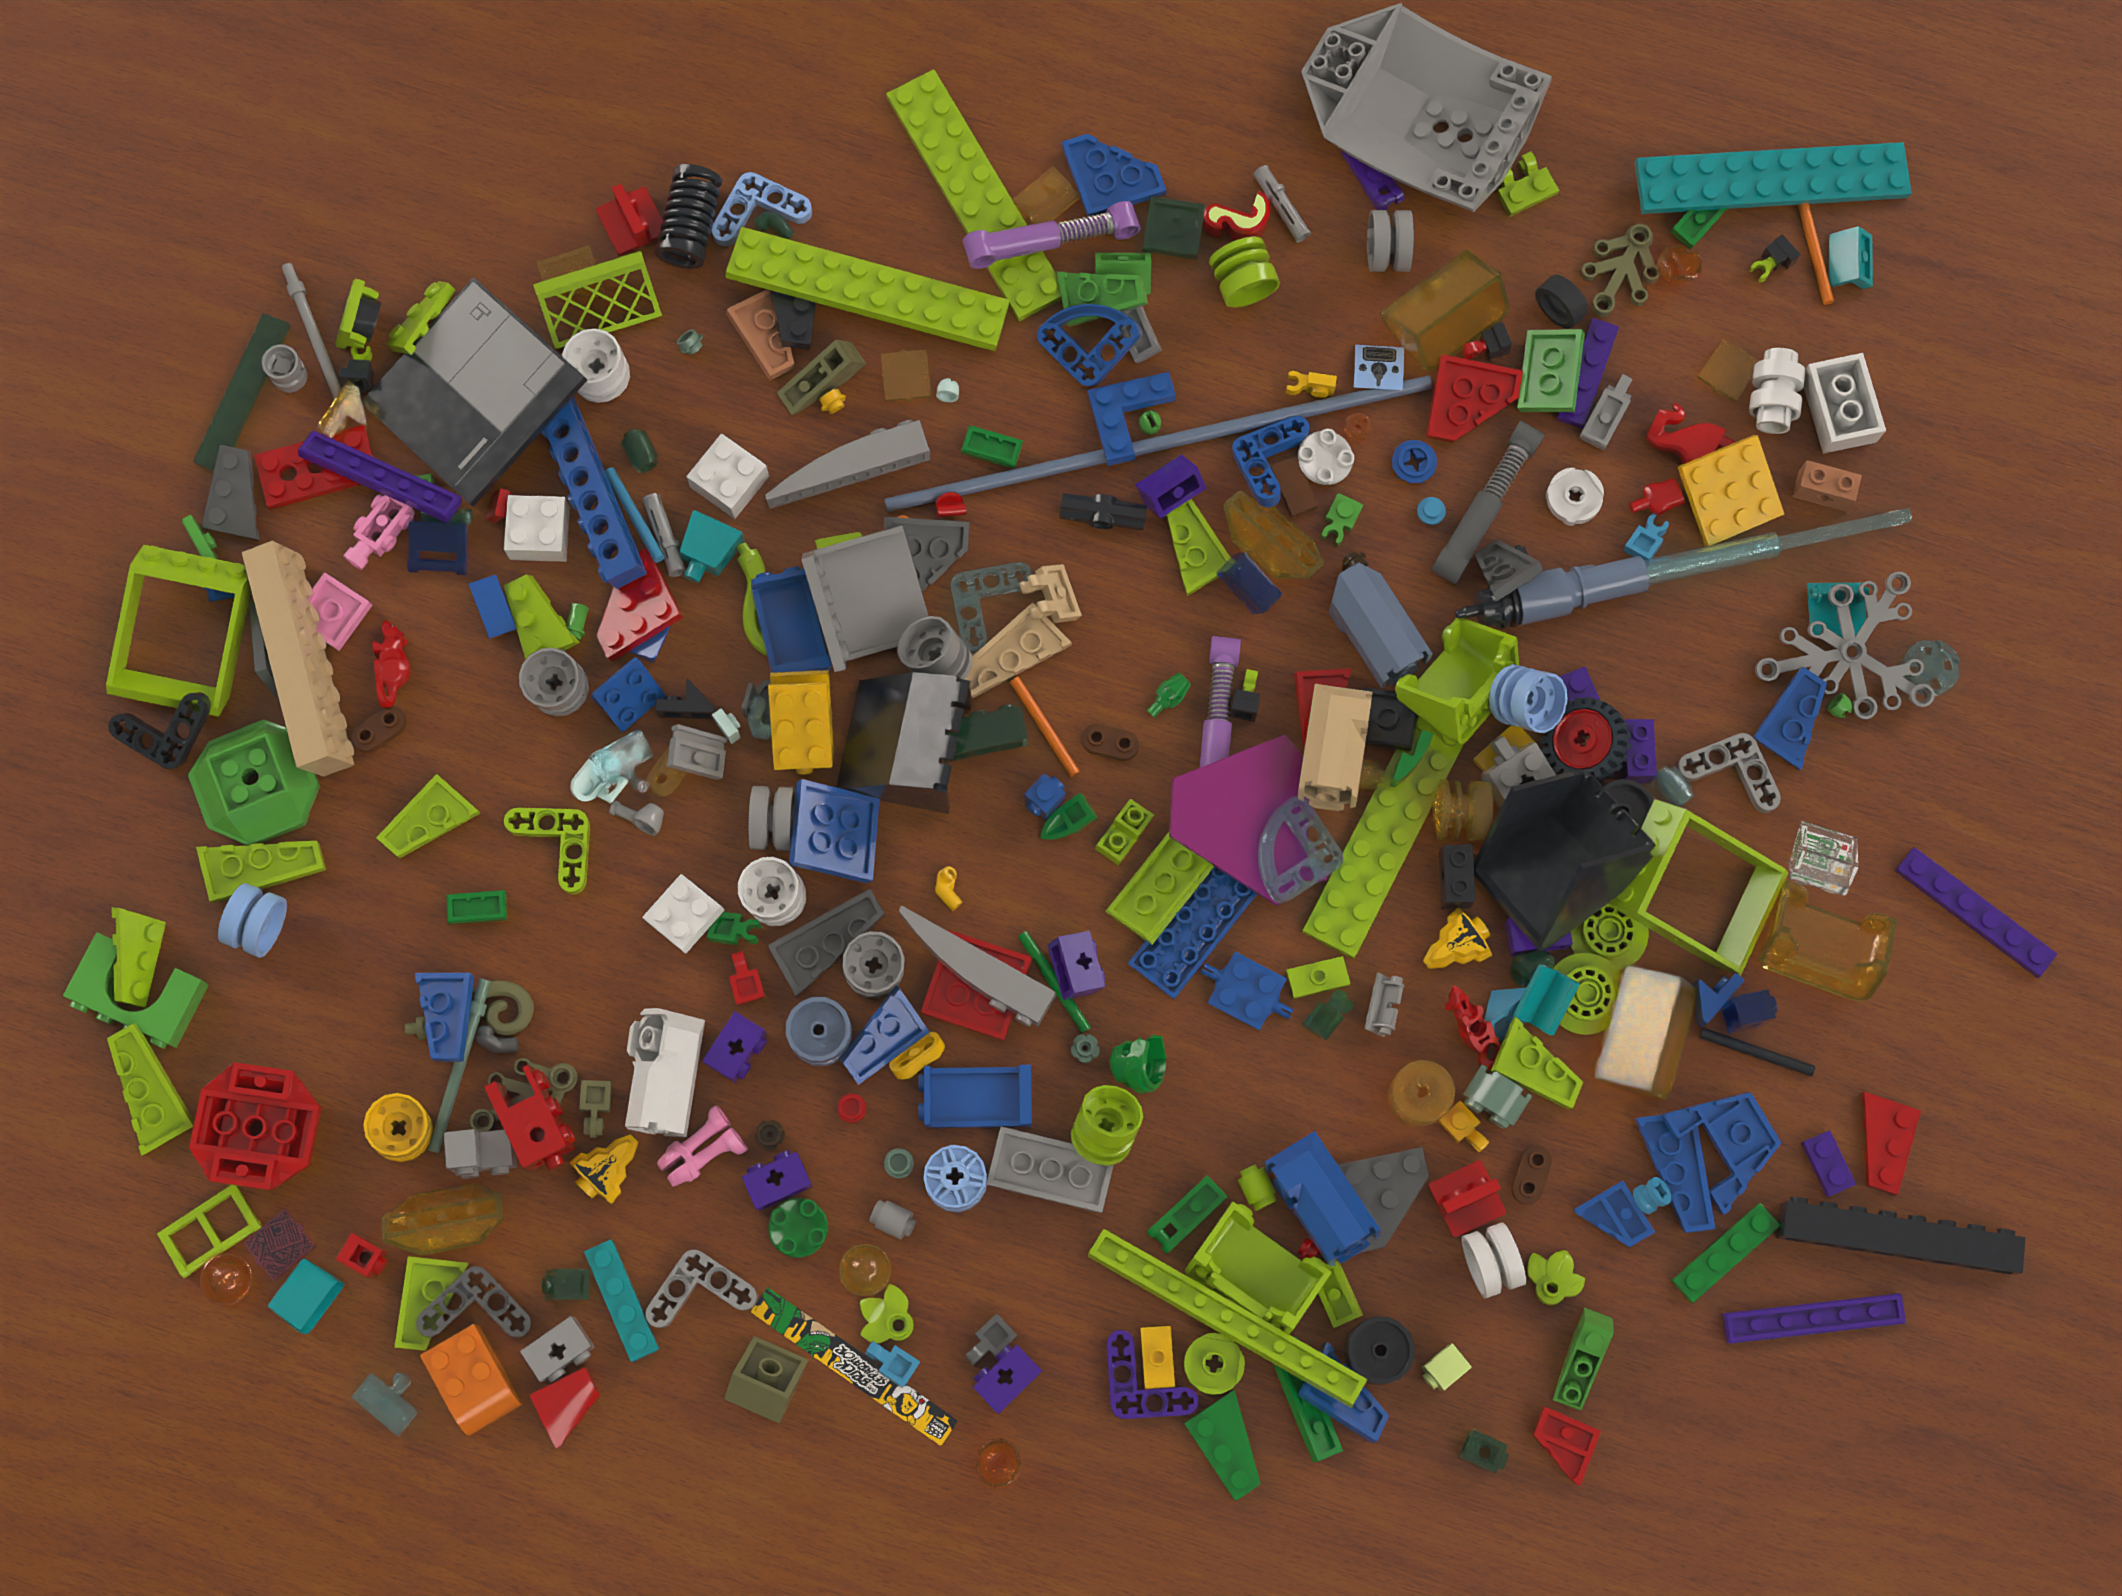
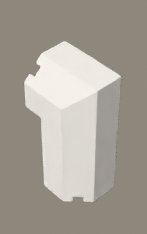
M660 1008L644 1009L640 1013V1015L644 1016L641 1021H634L630 1026L627 1052L636 1061H632L635 1068L625 1127L628 1130L655 1135V1133H660L669 1137H687L705 1020Z

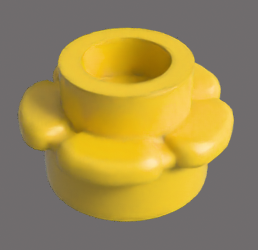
M839 389L826 393L819 399L822 404L821 410L829 411L830 414L841 410L845 406L843 402L846 396L842 395Z

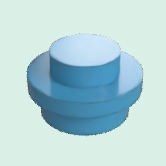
M1435 497L1423 499L1417 508L1419 519L1427 525L1440 523L1446 513L1443 502Z

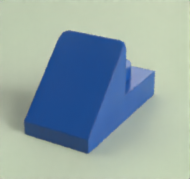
M1737 973L1729 978L1724 975L1713 987L1716 993L1700 979L1693 982L1696 1024L1701 1028L1708 1024L1745 980Z

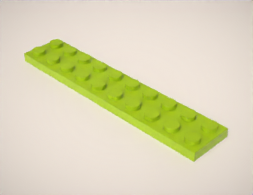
M934 69L886 93L887 100L966 234L978 230L992 233L1027 226ZM1043 251L997 260L987 267L1004 298L1010 301L1009 306L1018 322L1062 300L1057 274Z
M745 227L740 229L726 270L727 279L995 352L1010 302L1005 298Z
M1418 716L1411 751L1396 749L1302 931L1303 934L1352 959L1355 958L1464 744L1451 741ZM1425 730L1433 733L1425 754L1413 772L1398 786H1390L1402 752L1412 756L1421 731Z

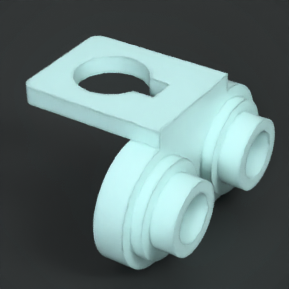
M599 749L589 757L571 781L570 788L575 798L581 801H591L597 796L608 803L614 801L628 783V780L615 773L618 768V759L613 752ZM618 783L615 789L609 793V787Z

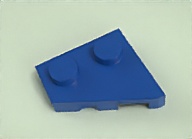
M1623 1180L1573 1209L1577 1215L1628 1247L1655 1233Z

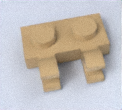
M1064 564L1042 566L1035 571L1036 574L1027 577L1028 581L1019 583L1023 594L1033 593L1041 589L1044 594L1045 600L1036 603L1038 607L1028 609L1032 620L1042 619L1051 615L1053 622L1059 623L1076 621L1082 616Z

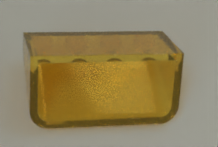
M1466 249L1382 310L1380 314L1384 325L1415 362L1426 371H1433L1438 367L1441 354L1448 356L1456 355L1464 349L1463 345L1475 341L1481 336V332L1491 329L1492 325L1502 321L1506 317L1510 305L1501 272Z
M1626 965L1624 973H1621L1618 980L1619 993L1617 1000L1611 1005L1609 1029H1606L1603 1034L1602 1044L1604 1047L1602 1054L1595 1063V1078L1646 1096L1667 1100L1673 1088L1696 1004V988L1680 976Z

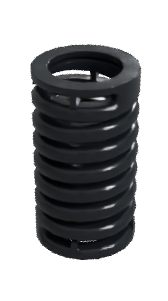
M681 164L674 168L672 183L669 188L670 193L667 196L663 222L660 226L661 232L658 234V243L654 253L661 261L686 269H697L703 266L708 238L711 234L710 228L713 225L712 218L715 217L714 209L717 207L716 199L720 195L718 188L722 186L723 181L716 172L693 164ZM687 177H700L710 180V182L692 178L688 179ZM667 252L680 258L689 259V261L676 259Z

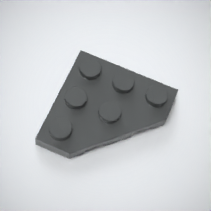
M884 517L883 530L900 525L903 526L921 592L933 584L950 565L968 551L969 522Z
M1422 1147L1338 1165L1381 1229V1236L1376 1240L1373 1236L1368 1238L1370 1246L1362 1252L1381 1249L1386 1246L1428 1179L1429 1174Z

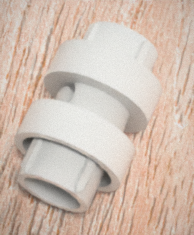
M1787 348L1768 349L1764 353V360L1754 365L1752 384L1758 390L1751 393L1749 413L1757 419L1756 428L1762 432L1771 434L1786 433L1790 430L1791 421L1797 420L1801 415L1802 397L1796 392L1804 387L1806 370L1803 365L1798 363V353L1794 350Z

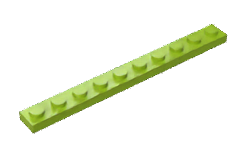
M1103 1229L1089 1251L1088 1257L1350 1408L1353 1407L1367 1382V1379L1105 1229Z

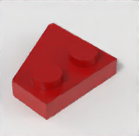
M1542 1407L1532 1436L1575 1485L1581 1486L1601 1431L1552 1409Z

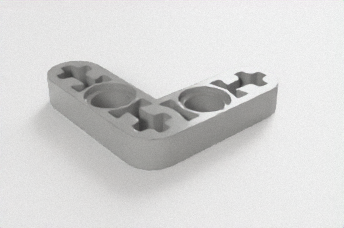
M1740 733L1688 753L1676 764L1677 775L1680 779L1687 782L1698 780L1734 765L1750 801L1757 811L1770 813L1780 804L1781 796L1755 739L1749 734ZM1739 741L1741 744H1747L1749 747L1745 751L1746 754H1744L1743 750H1739L1730 755L1729 750L1734 749L1739 744ZM1713 750L1721 752L1724 758L1723 763L1719 765L1713 764L1709 760V752ZM1701 755L1703 765L1698 766L1693 771V774L1691 773V771L1685 772L1684 767L1687 764L1686 761H1688L1690 765L1696 764L1701 760V757L1699 756ZM1749 766H1756L1761 770L1762 776L1760 780L1755 781L1748 777L1747 768ZM1763 782H1766L1767 785L1762 790L1765 796L1771 795L1773 800L1769 803L1770 806L1766 802L1761 803L1760 798L1763 796L1761 788L1755 791L1753 787H1758Z
M689 1250L682 1255L648 1305L646 1319L650 1325L657 1328L669 1326L698 1283L741 1311L752 1309L756 1305L758 1294L752 1285L703 1252ZM697 1255L700 1256L699 1263L707 1269L709 1263L714 1265L707 1272L704 1281L700 1279L704 1273L696 1268L692 1271L688 1270L690 1264L687 1262L689 1257L695 1259ZM716 1272H724L727 1276V1284L721 1289H716L711 1284V1277ZM734 1279L739 1282L734 1286L742 1292L746 1289L750 1290L748 1296L752 1299L749 1303L743 1302L739 1305L737 1303L739 1297L730 1292L728 1298L724 1295L732 1287ZM675 1280H681L686 1286L685 1293L681 1297H672L670 1295L669 1286ZM664 1294L668 1300L677 1303L674 1309L671 1305H668L664 1312L668 1316L665 1321L659 1319L656 1323L654 1321L656 1315L652 1312L655 1308L661 1309L666 1303L660 1300Z

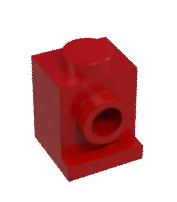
M354 1233L350 1234L336 1257V1260L368 1278H372L374 1274L379 1276L388 1262L384 1258L387 1254L386 1251ZM369 1252L371 1258L368 1263L364 1264L362 1256Z

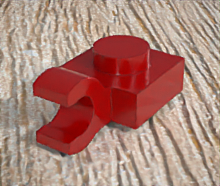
M743 951L731 954L737 974L729 976L736 1005L739 1006L766 998L758 969H748Z

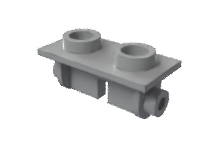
M1377 973L1365 1030L1381 1037H1385V1035L1391 1036V1031H1395L1398 1009L1391 1007L1392 1004H1400L1405 986L1402 983L1403 978L1398 976L1389 978L1381 973Z

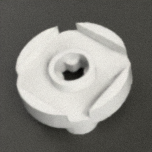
M1566 468L1553 477L1546 491L1547 505L1551 513L1568 526L1590 521L1597 515L1602 506L1604 496L1602 483L1595 474L1588 470L1582 471L1575 470L1576 468ZM1570 490L1574 493L1580 492L1582 494L1579 502L1569 499Z

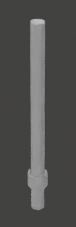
M286 263L282 266V270L288 282V293L290 298L295 300L339 414L345 415L350 412V408L305 295L307 292L303 282L298 280L292 263Z

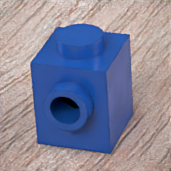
M1043 774L1024 794L1025 807L1034 816L1038 817L1040 815L1046 821L1065 801V791L1063 790L1065 786L1056 777L1051 776L1049 778L1046 774Z

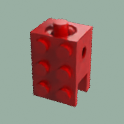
M526 1065L522 1068L535 1095L514 1105L505 1085L494 1081L484 1086L522 1168L533 1171L546 1164L549 1171L565 1163L562 1156L575 1150L572 1142L576 1141V1137L570 1125H566L560 1118V1115L564 1113L557 1098L553 1099L547 1091L551 1085L545 1073Z

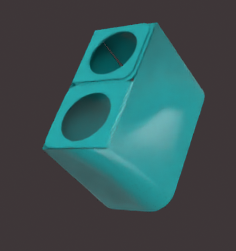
M302 1259L268 1304V1307L299 1333L308 1334L340 1293L344 1283L312 1261Z

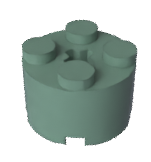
M1481 1065L1462 1095L1466 1098L1463 1104L1476 1113L1482 1110L1491 1115L1488 1120L1502 1129H1507L1508 1125L1514 1127L1532 1096L1528 1093L1523 1097L1521 1095L1523 1089L1496 1071L1493 1074L1485 1073L1488 1067Z

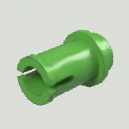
M572 603L566 627L571 635H574L580 641L581 637L585 636L583 628L589 608L583 604Z

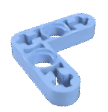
M748 172L741 175L712 226V234L715 242L720 246L726 247L734 244L741 227L745 226L756 205L794 223L802 224L807 222L812 216L811 203L808 198L756 173ZM752 182H755L756 189L751 188L749 191H746L745 184L750 185ZM758 190H760V191L763 192L761 198H760V192H759ZM773 192H778L783 196L782 200L777 204H772L767 200L768 196ZM734 204L745 206V211L741 215H733L730 209ZM801 205H804L805 212L800 211L798 214H795L794 207L799 208ZM728 218L731 221V224L729 225L730 235L725 234L723 237H721L719 230H726L728 226Z

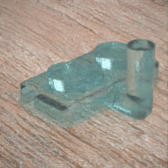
M636 730L588 756L600 782L606 783L623 773L630 787L640 792L648 790V783L638 778L633 767L653 757L641 730Z
M371 1373L351 1398L396 1436H399L419 1412L400 1396L411 1383V1377L408 1374L397 1373L393 1377L394 1385L389 1387L374 1373Z

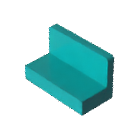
M1859 226L1829 235V283L1832 287L1851 282L1862 289L1873 287L1872 235Z
M1540 964L1513 1016L1519 1020L1531 1023L1543 1032L1554 1036L1580 983L1558 970Z

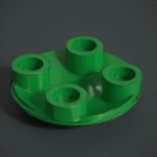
M792 1198L782 1202L772 1212L768 1224L769 1237L774 1247L782 1254L794 1258L807 1257L818 1251L825 1242L828 1234V1221L824 1211L813 1200Z

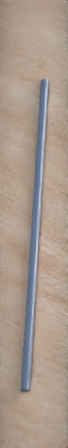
M1427 375L1403 381V390L1370 388L1132 442L1135 456L1266 427L1293 416L1306 418L1432 389V382L1430 376ZM1101 449L885 498L884 500L888 513L936 502L939 496L948 492L958 493L963 496L1107 462L1104 451Z

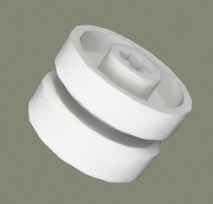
M1503 1222L1488 1227L1486 1239L1478 1231L1462 1236V1247L1468 1268L1477 1289L1484 1299L1500 1294L1502 1283L1509 1290L1526 1284V1275L1521 1256L1509 1229Z

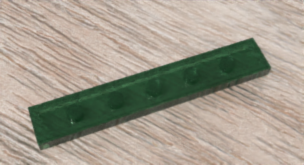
M264 313L262 314L193 460L195 465L214 471L220 445L235 446L267 378V374L262 366L263 355L272 346L283 344L291 327L288 322Z

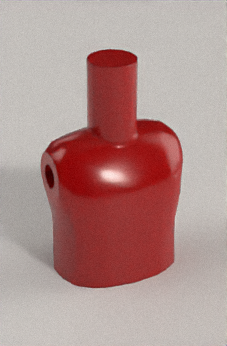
M1671 478L1660 483L1646 485L1642 491L1644 498L1630 502L1629 508L1632 513L1649 508L1653 514L1658 516L1673 508L1684 505L1685 500L1677 481Z

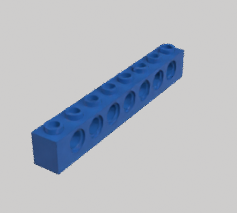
M573 396L543 429L542 434L545 438L549 439L551 444L548 447L549 452L561 468L558 471L559 477L570 490L571 494L568 495V499L572 507L579 512L581 517L578 519L579 526L585 534H588L590 539L588 548L593 557L599 561L600 567L597 568L599 575L605 583L609 582L618 589L646 575L647 572ZM566 430H569L568 434L562 438V434ZM578 454L577 459L571 462L573 456ZM588 477L587 483L581 486L582 481ZM598 501L597 507L591 510V506ZM608 525L607 531L601 534V530ZM618 549L616 557L611 559V554Z

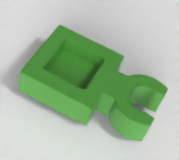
M1338 493L1325 519L1332 524L1323 529L1321 539L1325 540L1329 533H1334L1337 536L1334 546L1338 547L1344 537L1343 529L1351 532L1363 508V504Z

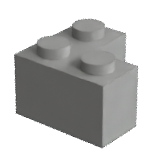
M475 1129L444 1132L446 1169L454 1172L456 1176H461L462 1179L479 1177V1172L491 1171V1175L509 1174V1169L517 1168L516 1153L505 1130L478 1132Z

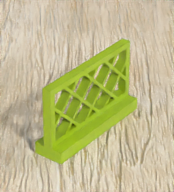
M641 251L533 284L555 349L564 347L570 340L566 339L559 342L555 330L560 320L575 328L573 336L578 330H585L580 325L587 312L602 319L598 329L608 333L662 316ZM641 269L644 282L640 290L624 283L629 272ZM625 274L622 281L614 278L616 276ZM611 279L620 284L613 299L598 292L603 280ZM598 282L595 290L587 286ZM622 286L638 293L631 308L615 301ZM645 286H647L650 296L642 293ZM583 287L593 292L586 307L571 300L575 290ZM571 291L568 298L561 295L562 293ZM596 294L611 302L604 317L589 309ZM556 295L566 300L560 315L548 310L545 298ZM640 295L652 301L655 312L642 315L633 310ZM569 303L584 310L577 325L562 318ZM613 304L629 311L624 322L617 324L607 319ZM631 313L639 316L637 318L628 320ZM550 315L557 318V321L554 326ZM605 321L611 324V326L602 328Z

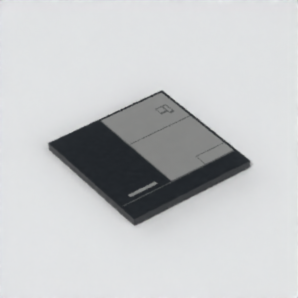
M473 277L432 322L424 337L420 336L413 343L417 347L413 354H404L361 403L474 507L588 379Z

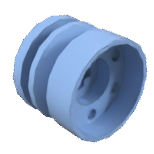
M1510 665L1503 668L1496 675L1491 685L1489 694L1490 710L1494 718L1501 723L1545 733L1552 730L1561 721L1565 713L1567 688L1563 680L1556 674L1520 665Z
M950 1145L943 1147L931 1155L925 1166L923 1179L928 1196L935 1205L945 1211L958 1213L970 1210L980 1202L986 1192L987 1174L984 1162L976 1152L966 1146ZM953 1170H958L959 1175H964V1178L959 1179L957 1185H953L952 1180L947 1179V1176L952 1175Z

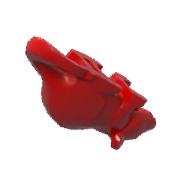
M385 620L381 625L382 644L373 641L372 645L377 658L374 659L378 701L380 707L390 708L396 701L397 690L409 680L411 666L404 653L403 646H406L408 643L407 639L403 637L404 633L399 631L395 625ZM383 687H386L387 696H386V694H385V692H384V688H383Z
M1453 985L1448 994L1449 1001L1445 1004V1009L1453 1011L1457 1020L1459 1036L1469 1049L1478 1053L1479 1065H1484L1488 1067L1487 1070H1491L1501 1047V1044L1498 1042L1499 1038L1495 1037L1491 1022L1484 1021L1481 1017L1483 1015L1482 1006L1470 1003V998L1458 986ZM1490 1043H1493L1495 1055L1489 1060L1487 1052Z

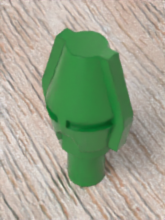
M1180 672L1165 680L1155 692L1157 694L1155 697L1156 701L1147 709V712L1155 718L1164 708H1174L1183 700L1191 683Z

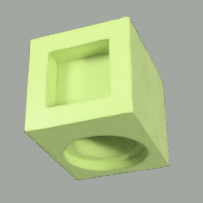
M1451 1343L1421 1367L1425 1372L1422 1377L1433 1390L1438 1388L1440 1391H1444L1471 1369L1472 1366L1454 1344Z

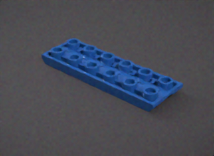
M1214 866L1152 945L1145 941L1128 962V965L1174 1000L1257 894Z

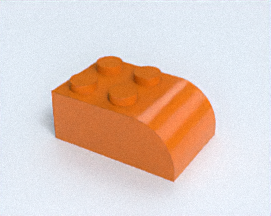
M472 1324L420 1355L449 1411L467 1436H471L523 1405L480 1325Z

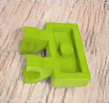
M1532 151L1522 155V160L1518 162L1526 177L1515 182L1510 168L1500 184L1502 188L1496 193L1509 217L1553 197L1559 192L1547 167L1541 170L1537 168V161Z

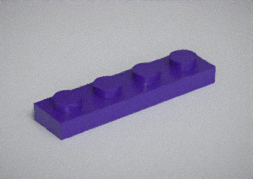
M1592 318L1583 343L1575 412H1559L1556 420L1581 429L1584 428L1616 338L1618 326Z

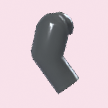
M480 1026L477 1029V1043L490 1052H518V1038L498 1039L493 1036L494 1031L491 1026Z

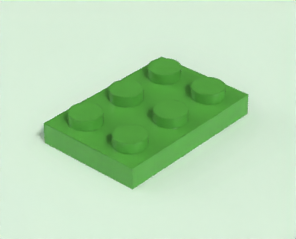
M1582 329L1527 330L1522 368L1523 374L1517 406L1520 412H1575L1585 335Z

